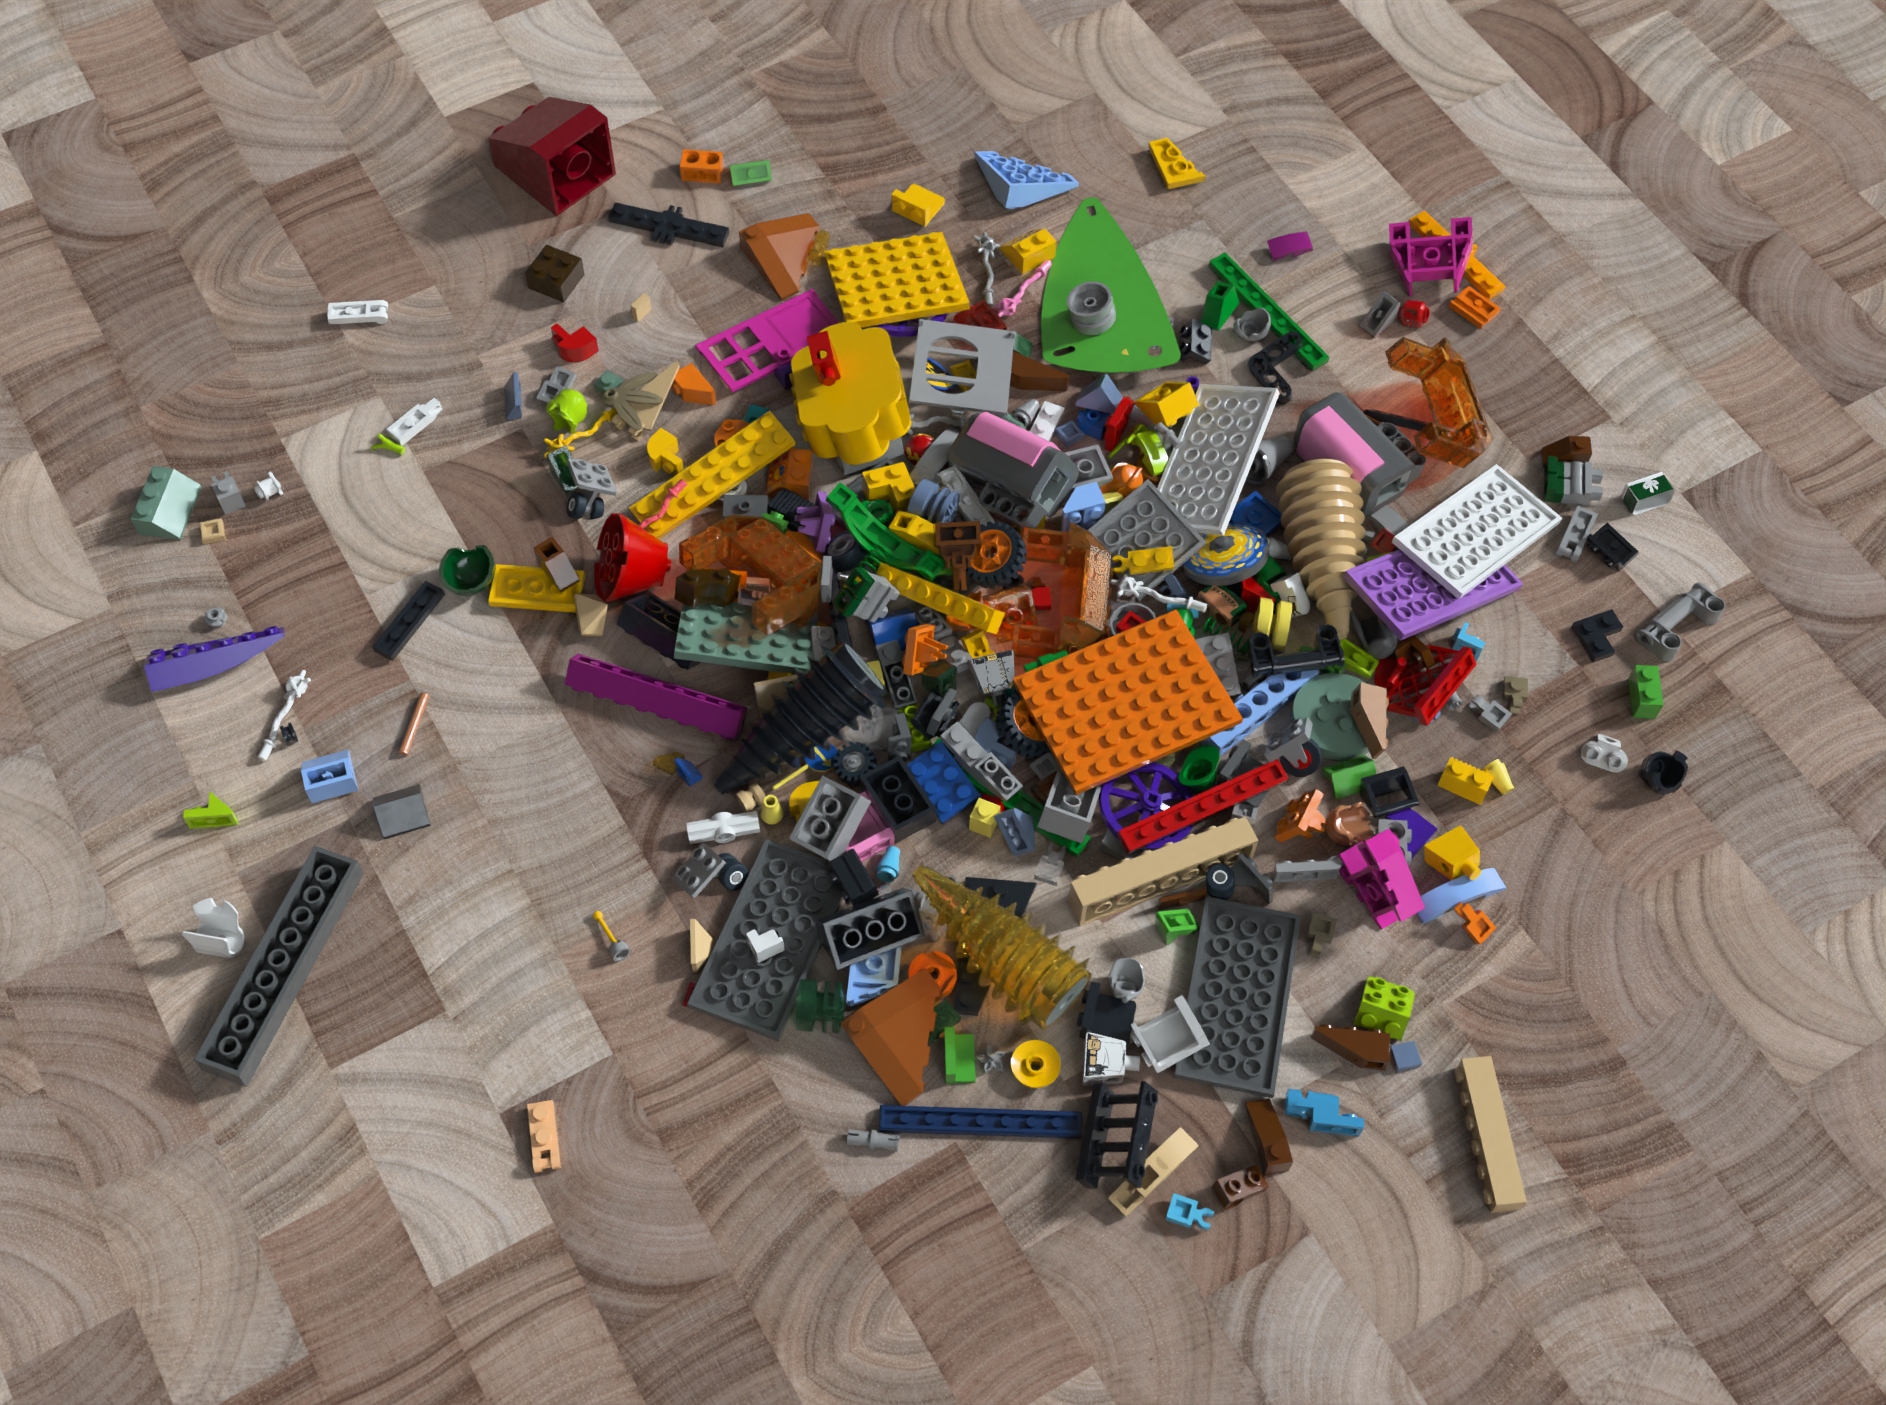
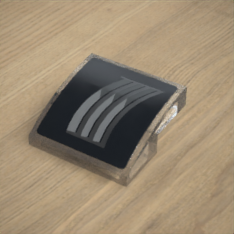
M739 586L736 603L782 612L783 594Z

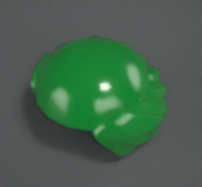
M867 500L862 502V505L883 525H886L894 516L893 507L884 500H873L871 502Z

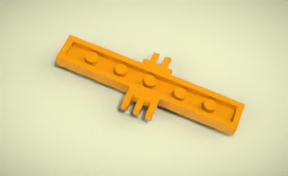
M1425 210L1409 219L1410 227L1422 238L1450 236ZM1474 244L1472 245V251L1463 277L1490 300L1502 293L1505 285L1474 257L1478 246Z

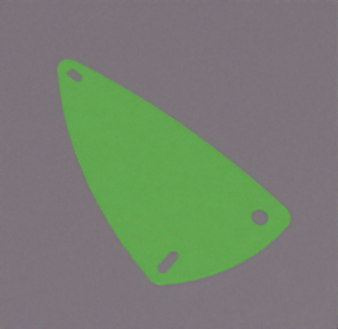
M1094 197L1084 199L1074 213L1059 242L1056 255L1049 270L1043 297L1041 319L1043 358L1055 365L1092 372H1133L1172 365L1180 359L1181 353L1166 310L1146 268L1124 232L1100 200ZM1094 206L1096 215H1089L1086 207ZM1096 281L1103 283L1109 287L1112 293L1116 320L1112 327L1098 335H1085L1075 330L1068 311L1067 297L1077 285L1084 282ZM1070 346L1075 347L1074 352L1061 356L1053 355L1054 351ZM1151 346H1159L1162 349V353L1155 357L1150 356L1147 351ZM1127 349L1129 355L1122 354V351Z

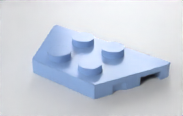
M902 945L850 965L846 1006H853L879 997L898 985Z

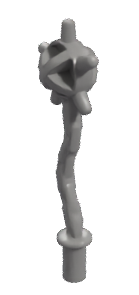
M983 232L982 237L979 238L974 235L973 239L977 241V253H983L982 261L987 271L988 279L982 295L985 299V307L991 308L993 307L992 295L994 291L990 287L993 283L994 274L989 264L988 256L990 255L992 259L995 258L993 251L995 248H999L1000 245L996 244L993 238L988 237L987 232Z

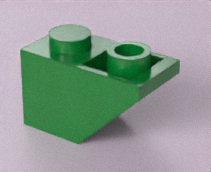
M1219 281L1214 284L1206 295L1201 323L1215 331H1219L1239 304L1234 285Z

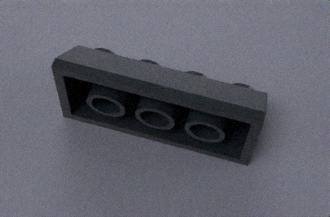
M650 591L624 602L616 625L623 628L626 633L637 637L643 644L659 651L662 656L670 658L681 668L688 670L701 663L674 658L681 617L680 610Z
M906 888L897 889L815 920L821 943L836 970L926 936L913 892Z

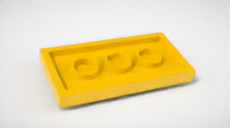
M496 564L488 600L489 606L576 613L574 594H582L585 572L575 570L580 582L560 592L541 567Z

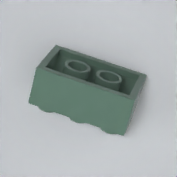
M152 466L131 517L137 533L181 540L202 486L175 469Z

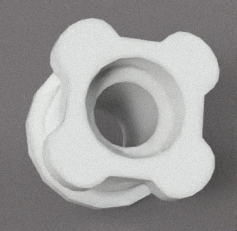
M271 471L267 473L268 478L261 482L256 481L257 486L254 489L260 499L265 498V500H269V497L276 493L280 496L283 495L281 485Z

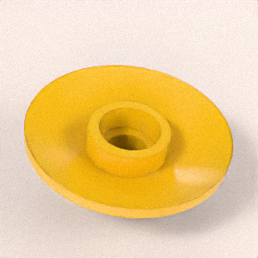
M1030 1040L1022 1043L1015 1049L1011 1058V1070L1014 1077L1021 1084L1030 1088H1043L1050 1085L1058 1077L1061 1068L1060 1056L1056 1049L1049 1043L1041 1040ZM1037 1064L1040 1069L1035 1071L1031 1068V1065Z

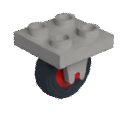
M1308 717L1303 720L1298 718L1289 724V728L1284 731L1277 730L1269 736L1265 757L1270 763L1279 758L1283 769L1295 777H1306L1313 774L1321 763V750L1318 744L1310 738L1313 725Z

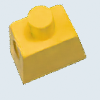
M1461 825L1424 845V861L1450 880L1466 875L1470 880H1476L1480 876L1481 869L1478 868L1480 865L1479 848Z

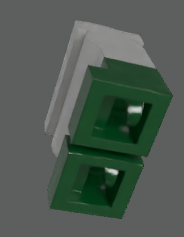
M1548 456L1544 467V502L1587 506L1589 500L1600 501L1603 495V487L1592 486V483L1601 484L1603 470L1592 468V462H1585V464L1579 461L1564 462L1557 461V457Z
M854 568L844 583L846 587L842 586L832 603L843 616L850 617L854 615L865 620L869 619V621L875 623L878 618L886 616L888 613L887 603L889 600H896L900 592L885 577ZM859 577L861 581L854 584L855 578ZM847 595L849 600L842 602V598Z

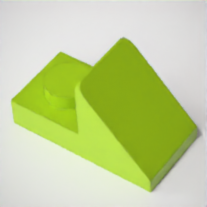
M209 792L208 808L194 807L193 809L184 810L183 819L190 829L238 825V820L233 811L212 792Z

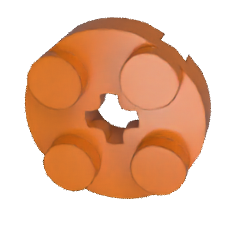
M939 951L919 954L910 963L908 979L925 968L929 973L936 971L938 978L935 981L941 990L939 998L935 997V1001H940L951 993L956 985L957 973L954 962L949 956Z

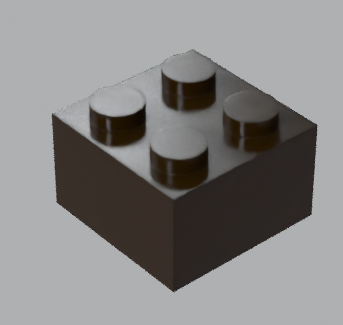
M547 244L525 272L529 289L563 303L585 275L582 258Z

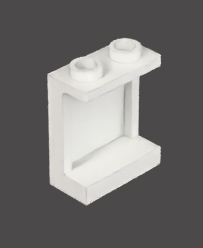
M1183 995L1174 999L1177 1006L1140 1027H1137L1135 1022L1131 1024L1134 1033L1130 1034L1137 1047L1143 1046L1145 1052L1141 1054L1148 1067L1154 1066L1157 1073L1210 1045Z

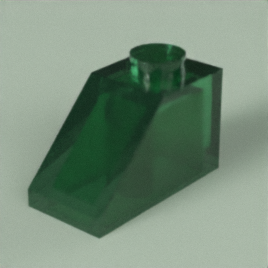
M940 661L933 666H928L922 673V686L927 692L935 689L942 698L948 689L951 688L956 691L957 667Z

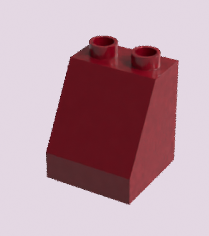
M547 97L537 105L528 106L521 116L508 125L497 127L491 136L488 137L494 166L556 217L616 175L607 116L591 104Z

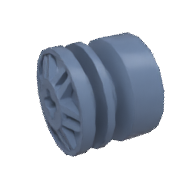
M923 479L911 497L907 513L918 515L932 524L953 522L960 502V493L956 491H951L950 493V489L947 487L943 488L939 493V484Z

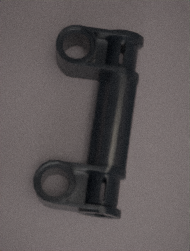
M1329 624L1321 625L1318 628L1314 640L1315 650L1273 655L1270 639L1266 634L1262 632L1254 633L1250 637L1247 650L1252 677L1256 678L1258 675L1270 673L1271 675L1325 669L1327 666L1335 665L1343 667L1344 652L1340 645L1336 628Z

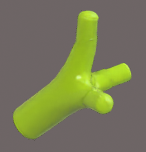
M380 433L377 437L382 443L370 447L371 450L378 448L389 449L400 455H403L405 452V447L392 442L388 436L384 437Z

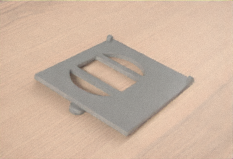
M919 319L909 403L951 408V413L955 417H961L964 414V410L1007 415L1013 345L1016 332ZM944 339H957L970 344L977 352L931 345ZM928 354L977 359L976 379L927 373ZM927 381L973 387L963 393L948 394L936 390Z

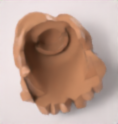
M1362 802L1346 806L1340 805L1333 808L1326 816L1328 824L1325 826L1328 836L1342 846H1352L1375 836L1372 827L1367 826L1370 824L1368 820L1370 812H1367Z

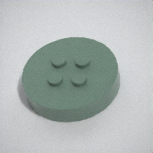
M1327 673L1316 676L1299 689L1294 699L1290 720L1293 722L1298 718L1303 720L1306 717L1310 719L1313 724L1310 738L1318 744L1321 750V758L1342 762L1369 752L1351 714V692L1361 682L1365 683L1354 676L1342 673Z

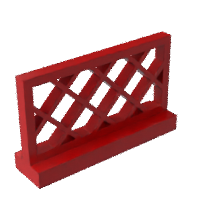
M1427 645L1431 653L1439 655L1433 657L1435 664L1441 662L1442 665L1432 669L1426 668V671L1414 675L1417 670L1425 668L1422 663L1417 664L1414 661L1387 693L1386 698L1389 699V704L1386 711L1418 718L1420 724L1428 726L1477 665L1471 648L1463 646L1458 651ZM1453 658L1449 663H1444L1445 660ZM1441 673L1437 678L1432 679L1433 675ZM1427 677L1430 679L1420 684L1416 683V681ZM1414 683V686L1401 690L1405 685ZM1428 688L1425 693L1420 694L1419 691ZM1415 692L1417 693V695L1414 697L1404 699V696H1407ZM1401 698L1402 700L1400 702L1390 704L1392 700ZM1416 703L1413 707L1414 709L1407 707L1409 705Z

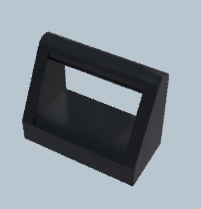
M1404 766L1361 778L1360 796L1374 818L1419 806L1417 795ZM1400 790L1408 798L1378 807L1375 801V797Z

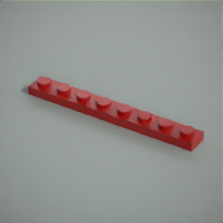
M1276 759L1271 763L1262 765L1123 828L1117 832V836L1127 854H1130L1283 784L1289 778L1279 760Z

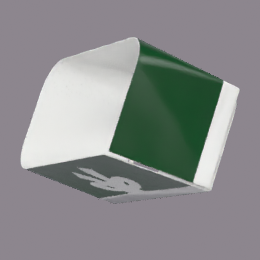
M1659 472L1627 483L1621 498L1632 514L1637 515L1668 504L1675 490L1665 475Z

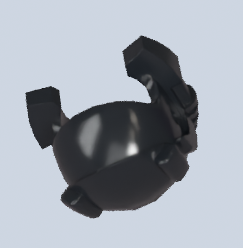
M1677 750L1673 755L1663 751L1655 752L1643 760L1638 775L1656 794L1666 795L1675 793L1682 786V782L1687 774L1689 766L1686 760L1688 758Z

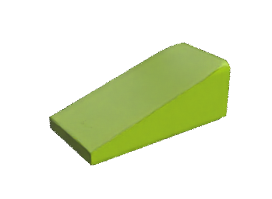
M1346 638L1339 640L1344 652L1345 668L1370 679L1379 660Z

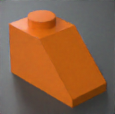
M692 363L678 370L671 386V390L675 395H679L686 402L707 405L716 404L715 390Z

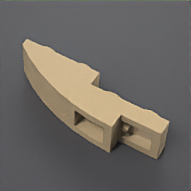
M1180 1127L1146 1159L1145 1176L1142 1180L1141 1188H1135L1125 1180L1108 1199L1127 1217L1199 1145Z

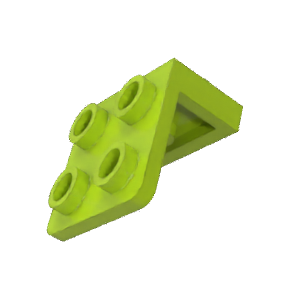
M1369 976L1353 1025L1368 1030H1381L1383 1033H1389L1391 1038L1401 1041L1411 1016L1415 992L1406 986H1398L1382 978Z

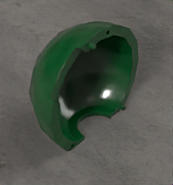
M476 545L475 549L463 550L459 547L450 548L440 562V580L446 589L457 595L473 596L484 591L492 582L496 570L494 557L485 545Z

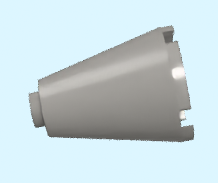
M1285 436L1262 440L1246 481L1252 485L1265 483L1292 454L1293 446L1291 441Z

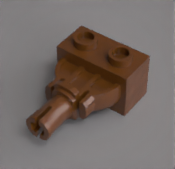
M980 521L935 523L933 525L934 548L938 547L941 557L945 560V569H950L951 560L953 591H959V580L960 590H967L965 559H967V568H971L972 558L976 553L977 545L981 544Z

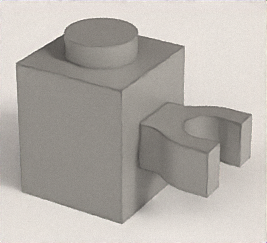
M225 471L223 472L225 476L223 480L218 481L216 476L211 477L214 482L211 485L225 515L245 508L246 505L233 476L230 477L228 472Z

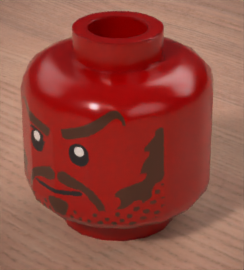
M1407 300L1403 307H1399L1398 319H1401L1404 327L1421 328L1429 320L1430 309L1426 307L1423 301Z

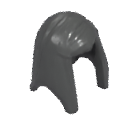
M1350 613L1351 625L1369 655L1377 659H1385L1395 652L1398 637L1378 615L1376 617L1372 616L1369 620H1362L1360 625L1356 613Z

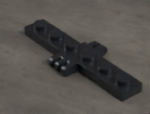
M615 202L608 216L610 223L654 232L652 235L653 242H657L660 237L659 243L664 244L667 239V245L671 246L675 238L678 237L724 248L730 234L729 227L684 218L682 207H677L676 212H674L675 206L673 205L669 206L668 211L664 210L662 213Z

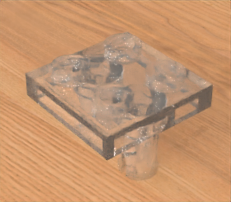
M873 705L870 707L873 719L869 720L861 715L857 717L859 730H853L847 726L844 744L850 745L849 742L852 741L854 744H857L858 741L862 745L865 743L871 749L887 752V738L893 736L892 724H895V715L899 713V708L895 709L894 707L885 706L883 709Z

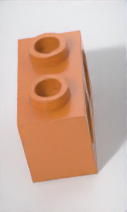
M683 149L680 163L681 181L721 184L724 167L722 152Z

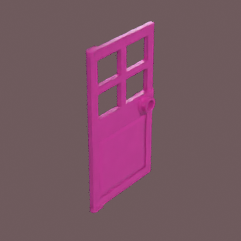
M810 289L696 344L695 348L700 355L704 356L733 393L774 373L776 368L790 362L799 350L808 346L806 336L819 333L826 327L839 324L840 322L819 299L814 289ZM749 329L759 343L742 350L732 336ZM726 340L736 354L719 362L709 347ZM765 348L775 363L759 370L748 356ZM742 360L752 374L735 382L725 367Z

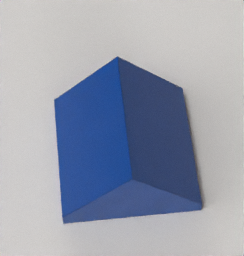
M908 607L890 611L884 618H878L875 623L869 621V619L865 620L874 646L898 640L901 651L906 650L905 635L908 629L917 626L915 613Z

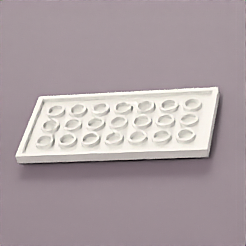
M1199 385L1195 395L1199 406L1192 409L1193 412L1186 416L1178 436L1182 445L1178 449L1173 448L1157 487L1163 496L1198 533L1224 536L1280 393L1277 388Z
M1496 464L1397 534L1392 543L1456 598L1460 599L1557 526L1562 517Z

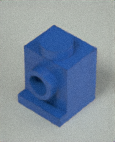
M1088 408L1085 411L1081 410L1077 417L1080 430L1084 434L1101 441L1107 430V427H1105L1106 420L1111 413Z

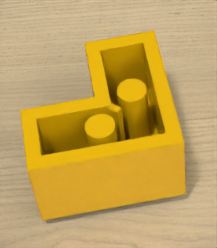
M904 462L862 472V489L868 501L890 500L895 514L898 511L907 512L915 487Z

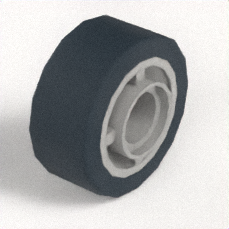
M845 531L830 540V543L826 545L823 556H831L832 568H835L837 572H843L858 565L864 559L867 551L856 542L849 531Z

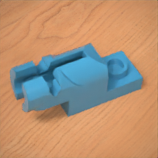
M1287 1090L1285 1095V1115H1292L1302 1119L1309 1117V1131L1360 1136L1362 1133L1364 1118H1357L1354 1114L1339 1116V1097L1333 1094L1308 1091L1306 1097L1303 1098L1301 1090Z

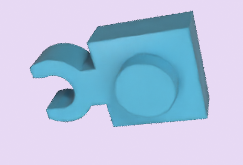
M1173 1193L1165 1220L1190 1228L1192 1222H1195L1200 1229L1209 1230L1211 1224L1204 1222L1202 1217L1208 1216L1212 1218L1214 1211L1209 1208L1196 1209L1198 1201Z

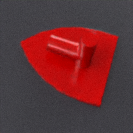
M1393 656L1380 659L1375 670V686L1387 688L1388 693L1410 667V665H1406L1407 660L1405 658L1397 660ZM1417 670L1414 675L1421 673V671ZM1414 683L1405 685L1401 690L1414 686Z

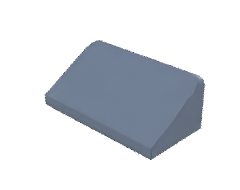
M513 372L504 387L507 420L521 419L522 417L521 384L518 373Z

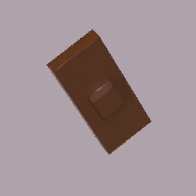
M1205 888L1159 898L1158 910L1176 906H1187L1189 903L1204 900L1207 891Z

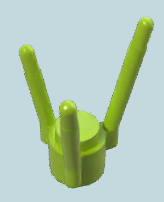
M1140 423L1136 424L1107 458L1111 459L1126 443L1138 446L1134 438L1137 433L1149 431L1147 426Z

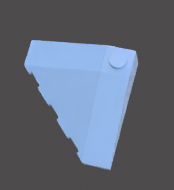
M976 151L974 153L996 199L1007 209L1024 207L1079 186V182L1067 173L1059 175L1058 173L1050 172V168L1040 165L1033 167L1024 164L1025 161L1010 157L1008 160L993 151Z

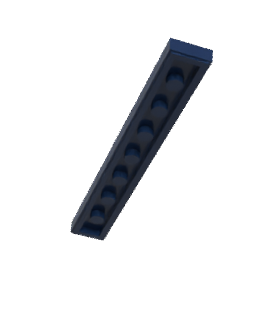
M880 1105L879 1132L1081 1139L1082 1112Z

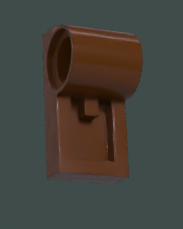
M1257 1165L1217 1179L1212 1185V1189L1224 1210L1237 1206L1244 1199L1264 1192L1269 1187Z

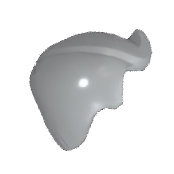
M1263 308L1246 311L1242 314L1241 318L1234 322L1232 332L1244 340L1259 341L1268 334L1271 326L1270 315Z
M1131 958L1117 959L1113 963L1108 975L1110 990L1124 1004L1132 999H1136L1145 987L1143 966L1139 961Z

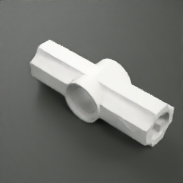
M757 811L732 815L729 812H720L713 815L711 819L686 823L690 844L712 840L718 843H727L734 840L736 836L760 832Z

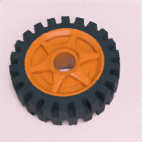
M990 521L987 522V526L980 524L981 544L977 545L976 553L972 558L971 568H967V559H965L966 575L975 584L986 589L987 587L995 589L996 585L999 588L1004 587L1003 582L1007 584L1012 583L1010 578L1014 577L1016 579L1019 576L1016 572L1023 571L1024 567L1021 564H1026L1027 561L1025 558L1027 556L1026 545L1018 532L1004 522L1002 524L1000 521H995L994 524Z
M1018 691L1014 692L1003 702L997 711L998 715L995 721L998 724L996 729L1002 730L998 735L1000 738H1006L1003 743L1006 746L1012 745L1011 750H1019V756L1023 757L1026 754V758L1029 759L1032 757L1035 759L1040 758L1044 754L1051 752Z

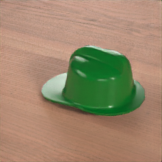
M1204 745L1191 751L1185 759L1179 774L1180 783L1188 786L1197 795L1213 787L1216 783V768L1220 759L1218 749L1211 745Z

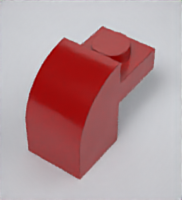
M558 323L551 327V340L558 347L559 356L563 360L581 362L599 352L597 338L584 326L571 335Z

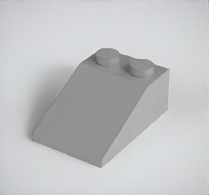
M1098 444L1065 453L1078 467L1079 475L1061 506L1066 505L1073 491L1078 486L1097 482L1100 488L1113 481L1111 471Z
M1058 767L1038 828L1063 836L1069 840L1083 843L1102 784L1075 795L1061 768Z

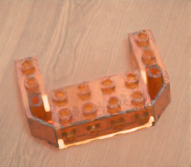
M1402 337L1385 351L1388 365L1392 370L1421 380L1423 392L1428 401V407L1434 418V422H1430L1413 436L1419 454L1461 468H1465L1483 454L1494 438L1465 359L1460 353L1457 354L1450 345V341L1444 337L1435 346L1429 347Z
M730 515L679 543V563L687 570L705 569L717 561L721 562L729 570H734L745 563L759 576L770 580V585L777 590L752 603V624L765 635L771 634L791 621L800 628H803L819 609L822 564L763 517Z
M1070 523L1068 532L1024 527L1022 539L1027 550L1025 558L1028 561L1062 564L1064 568L1058 629L1015 624L1011 646L1014 657L1037 659L1049 653L1053 655L1063 650H1066L1069 655L1095 644L1102 638H1108L1109 626L1106 625V619L1110 617L1111 606L1107 605L1112 595V587H1109V581L1113 578L1114 568L1110 567L1111 553L1091 532L1074 523Z

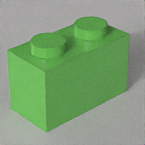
M1635 665L1628 678L1632 717L1656 719L1663 707L1659 667Z

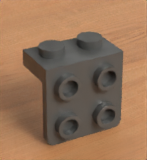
M1243 739L1239 746L1235 745L1228 756L1230 758L1227 763L1223 762L1217 771L1219 775L1217 786L1264 765L1248 755L1251 743ZM1270 790L1243 802L1258 808Z

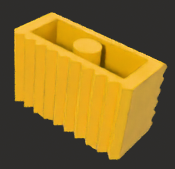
M1450 757L1437 786L1481 805L1494 776L1493 774L1489 775L1488 772L1485 773L1484 770L1480 771V768L1472 767L1471 764L1467 765V763Z

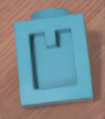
M1465 622L1462 629L1457 627L1452 640L1455 641L1453 650L1459 651L1463 646L1469 647L1477 661L1486 642L1466 634L1469 623Z

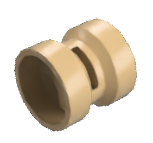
M756 782L750 785L748 790H741L735 794L736 800L744 813L753 811L757 805L762 806L766 797Z

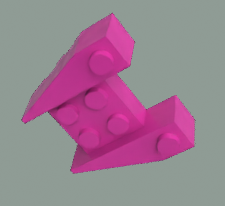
M1472 217L1451 218L1450 236L1410 239L1409 222L1389 223L1390 255L1408 295L1412 296V282L1453 279L1454 293H1457L1472 251Z
M1390 829L1380 832L1370 839L1362 841L1336 855L1342 861V867L1339 870L1342 878L1348 886L1353 884L1359 893L1356 894V897L1361 903L1366 902L1372 913L1371 917L1380 929L1389 926L1397 920L1402 922L1425 909L1404 854L1399 846V839Z

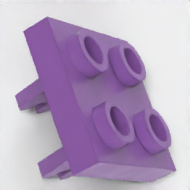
M817 491L814 506L796 508L797 513L801 515H795L794 518L801 525H805L799 526L798 531L811 535L815 551L825 552L826 544H829L831 540L830 526L835 523V512H832L831 505L825 501L827 498L826 492Z

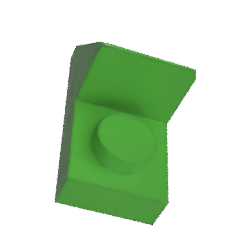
M1188 908L1159 911L1155 914V927L1166 945L1172 943L1179 935L1195 934L1200 929Z

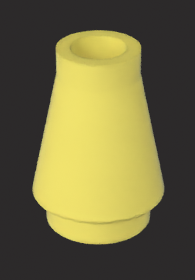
M1499 759L1492 761L1483 768L1485 773L1493 774L1494 778L1491 783L1502 795L1514 789L1505 764L1501 763Z
M766 796L760 812L761 819L767 824H777L783 818L784 811L776 796Z

